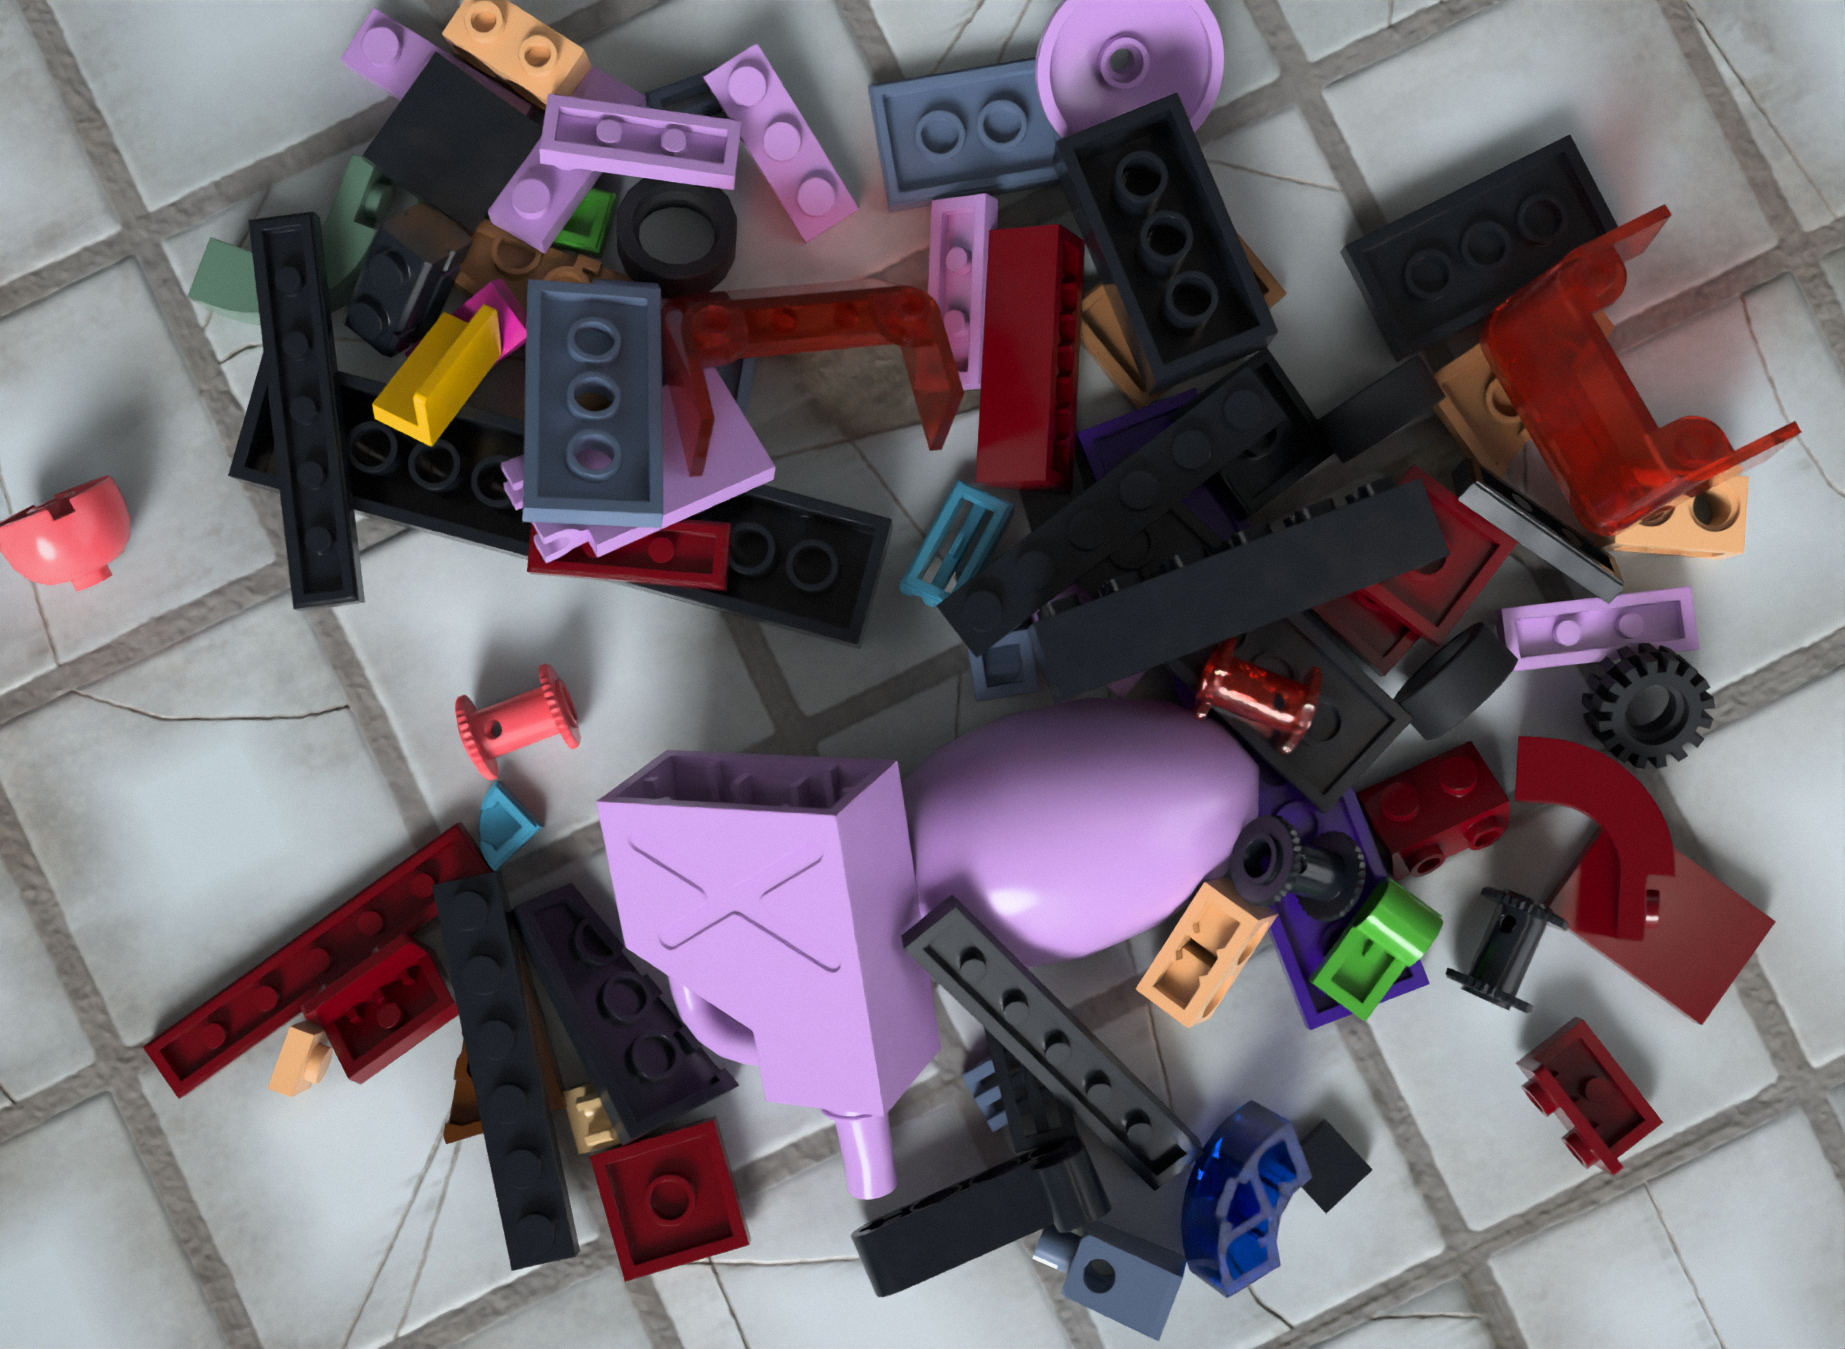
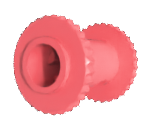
M545 663L539 666L541 686L477 710L467 695L459 696L456 699L455 713L462 743L469 758L484 778L493 780L498 777L497 757L559 733L571 749L577 748L580 745L579 719L566 685L551 665ZM497 722L502 727V733L498 738L493 733V727Z

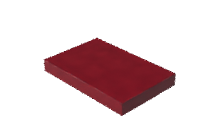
M1599 826L1546 899L1544 905L1553 909L1554 914L1567 920L1569 924L1567 930L1689 1020L1703 1025L1776 921L1674 848L1676 878L1648 876L1647 889L1659 890L1658 928H1645L1644 942L1616 940L1614 938L1617 861L1610 840Z

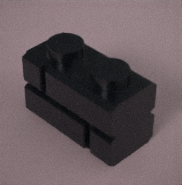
M424 201L405 210L404 215L399 213L382 222L343 314L344 325L381 355L390 358L409 348L410 343L415 344L420 341L440 316L459 274V264L464 262L473 243L470 238L471 236L432 204Z

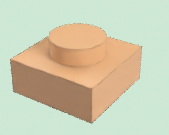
M308 1020L289 1027L267 1089L293 1097L311 1088L312 1083L319 1084L322 1081L333 1054V1048L326 1046L328 1037L322 1027Z

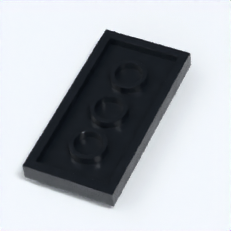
M1569 134L1345 245L1340 253L1391 353L1398 363L1621 252L1628 247V244L1573 138Z

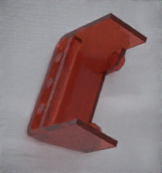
M1666 204L1569 252L1494 308L1482 325L1479 334V344L1483 355L1575 516L1585 529L1600 536L1619 535L1767 461L1802 433L1797 423L1793 421L1734 451L1722 429L1713 421L1701 416H1685L1660 428L1657 426L1593 315L1609 308L1623 293L1627 283V271L1624 263L1643 254L1672 216Z
M877 278L678 295L667 301L661 309V355L689 477L703 476L715 420L703 368L728 365L740 358L890 344L899 346L902 351L929 451L942 450L963 398L964 391L942 315L936 301L919 288Z

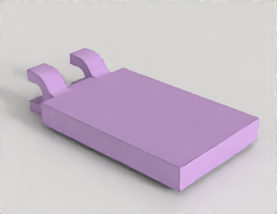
M714 365L662 387L664 515L661 528L532 522L538 533L533 536L534 543L545 563L565 555L573 548L589 542L596 556L600 557L774 480L776 466ZM586 449L575 456L579 464L589 469H602L612 462L607 454L596 449ZM524 455L501 463L502 471L508 480L504 483V490L516 510L523 508Z

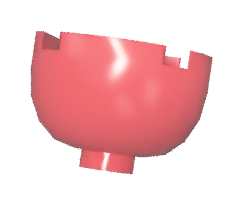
M109 475L54 495L55 498L37 507L31 505L0 521V552L15 571L32 582L48 586L71 581L76 591L96 585L113 575L107 564L124 552L131 535V516L119 487L114 482L112 476L109 477Z

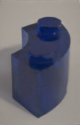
M1253 1100L1248 1101L1227 1117L1203 1147L1205 1154L1196 1160L1189 1176L1182 1205V1244L1189 1270L1227 1299L1281 1266L1277 1246L1281 1216L1293 1194L1312 1178L1291 1121Z

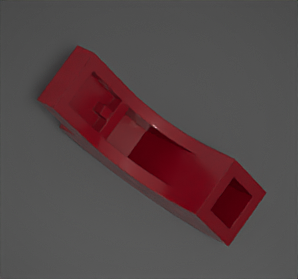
M1518 736L1515 802L1558 805L1572 808L1588 816L1601 827L1612 844L1617 861L1614 938L1616 940L1644 942L1645 928H1658L1660 906L1659 890L1647 889L1648 876L1676 878L1673 842L1667 823L1658 805L1636 777L1615 760L1597 750L1562 739Z

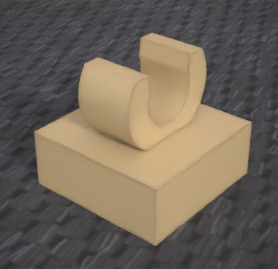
M592 1082L569 1087L563 1091L578 1154L621 1143Z

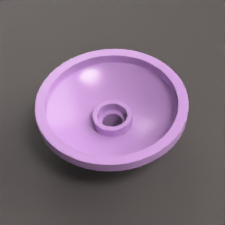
M1062 0L1051 14L1043 29L1036 53L1035 83L1041 107L1055 131L1062 138H1065L1177 92L1195 133L1209 115L1220 91L1224 71V48L1221 32L1214 14L1204 0ZM1118 49H1127L1128 61L1125 66L1117 70L1112 69L1110 66L1112 54Z

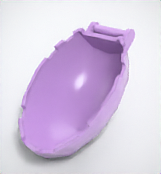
M1088 697L1003 715L938 747L901 781L921 919L953 894L1027 969L1085 959L1165 923L1191 902L1204 882L1219 879L1228 870L1231 863L1232 850L1238 836L1251 820L1258 817L1259 766L1227 725L1168 701Z

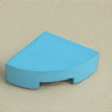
M496 781L482 801L479 817L481 852L493 871H498L544 827L501 781Z

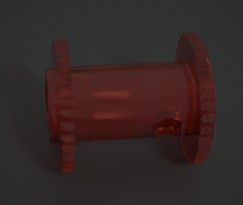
M1237 636L1220 641L1217 648H1214L1199 679L1195 692L1194 718L1203 721L1211 706L1215 705L1281 731L1278 751L1284 755L1291 753L1307 732L1315 715L1323 680L1321 669L1315 666L1311 667L1303 681L1298 682L1232 656ZM1276 694L1284 698L1285 704L1281 711L1277 710L1273 704Z

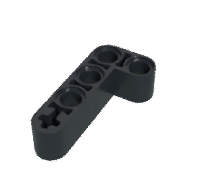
M1078 1133V1138L1032 1149L878 1217L855 1230L851 1234V1238L876 1296L886 1297L908 1289L1052 1224H1055L1058 1232H1068L1086 1226L1106 1215L1112 1206L1083 1139Z

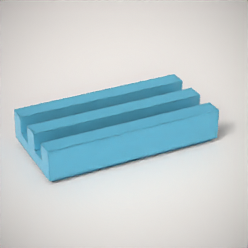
M957 479L899 584L901 593L911 598L914 595L923 598L924 604L935 608L936 605L986 567L1014 515V504ZM965 500L973 502L974 505L932 583L929 584L922 581ZM987 511L995 512L951 593L945 591Z

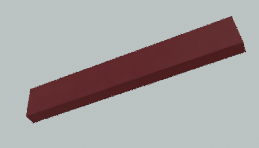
M462 822L454 824L143 1046L144 1050L178 1099L187 1096L301 1015V1005L314 997L325 982L334 977L345 975L370 957L372 950L380 943L398 937L403 933L413 935L437 918L438 912L432 885L494 872L485 860L481 849Z

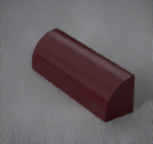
M1060 224L989 230L976 483L1011 490L1042 492L1072 491L1085 242Z

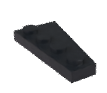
M572 882L516 905L511 910V920L622 1145L713 1101L739 1086L726 1068L720 1071L701 1048L703 1044L695 1038L686 1025L681 1024L659 997L663 992L647 973L642 976L622 952L624 945Z

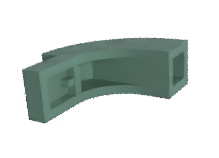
M353 153L327 219L321 227L331 313L348 304L378 232L373 229L375 223H381L386 218L393 199V189L390 187L392 180L363 161V157ZM210 237L187 297L214 313L247 324L261 326L252 252Z

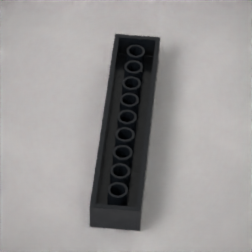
M263 351L228 476L253 487L280 493ZM338 371L355 514L528 560L531 522H522L523 508L516 510L505 492L504 483L508 480L502 471L501 463L524 455V420L464 404L431 447L375 419L372 403L386 387V383ZM762 484L686 518L687 520L722 522L732 525L726 591L607 581L861 649L891 538L893 523L892 519Z

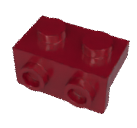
M1472 741L1466 742L1356 793L1363 815L1387 855L1388 870L1394 880H1400L1408 875L1414 877L1427 875L1439 868L1446 858L1467 848L1480 850L1490 846L1509 828L1510 800Z
M403 933L398 937L388 939L377 945L372 950L370 957L345 975L334 977L325 982L319 988L317 994L300 1007L306 1020L324 1029L347 1078L360 1085L459 1015L453 984L436 952L408 933Z
M1575 1016L1516 1062V1065L1528 1079L1527 1082L1521 1085L1522 1090L1545 1117L1550 1116L1554 1112L1568 1130L1561 1137L1563 1143L1586 1169L1595 1165L1608 1174L1615 1176L1624 1169L1617 1158L1663 1123L1587 1023L1581 1018Z

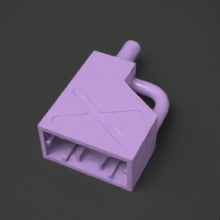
M666 750L596 801L625 947L668 975L671 994L680 1018L700 1043L720 1057L760 1067L765 1100L767 1102L821 1108V1112L826 1117L835 1121L848 1193L859 1199L883 1197L891 1193L898 1184L888 1112L941 1049L930 974L903 949L901 938L902 934L921 920L898 760Z

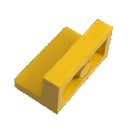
M483 304L469 323L443 312L372 403L375 419L432 447L502 355L497 310Z

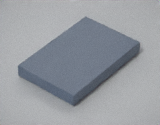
M1036 57L868 85L889 213L929 207L932 200L983 193L994 196L1060 185L1052 162L1056 141L1063 138L1052 127L1041 107L1035 83Z

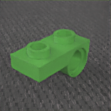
M1383 876L1308 981L1366 1022L1406 966L1410 967L1415 964L1433 944L1443 925L1442 915L1390 877Z

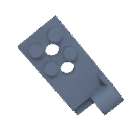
M595 278L592 279V284L528 279L522 522L661 528L664 515L661 289L659 284ZM594 392L605 396L610 401L611 406L602 411H589L582 408L575 399L581 394ZM596 449L607 454L612 462L602 469H589L579 464L575 456L583 450Z

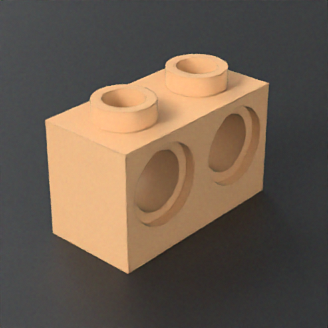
M464 0L442 32L443 37L460 61L527 101L544 115L548 94L571 97L592 68L590 60L582 47L508 0Z
M1623 459L1622 466L1599 476L1595 544L1605 551L1717 560L1743 554L1749 476L1725 475L1726 466L1717 463H1690L1685 465V471L1662 470V460ZM1632 490H1637L1644 494L1649 502L1650 511L1646 520L1637 518L1629 507V496ZM1696 495L1704 497L1711 505L1712 519L1709 525L1700 522L1694 514L1693 502Z
M1227 877L1204 882L1139 982L1136 990L1187 1028L1210 1019L1278 916V913L1268 906L1257 907L1243 901L1242 897L1235 890L1233 882Z

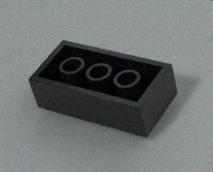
M1177 92L1056 141L1052 165L1149 396L1268 347L1277 335L1278 330Z

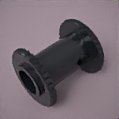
M1274 814L1258 816L1244 827L1234 844L1230 863L1234 888L1243 901L1257 907H1267L1268 905H1274L1276 901L1280 902L1281 898L1286 897L1287 893L1295 894V897L1299 899L1298 904L1302 905V911H1306L1307 916H1311L1312 919L1322 922L1338 920L1355 906L1363 890L1366 870L1361 848L1358 847L1357 842L1351 836L1343 832L1327 831L1325 834L1321 833L1319 837L1315 836L1314 840L1309 841L1308 844L1299 842L1300 838L1297 837V831L1293 830V824H1289V821L1283 819L1282 816ZM1264 856H1267L1270 861V866L1266 873L1260 866V861Z
M1488 886L1484 887L1480 895L1497 903V906L1466 975L1451 968H1447L1445 974L1447 978L1462 984L1460 989L1508 1011L1513 1007L1524 1013H1529L1532 1011L1533 1005L1517 998L1516 995L1546 926L1567 931L1569 924L1567 920L1554 914L1553 909L1531 898L1508 889L1501 891Z

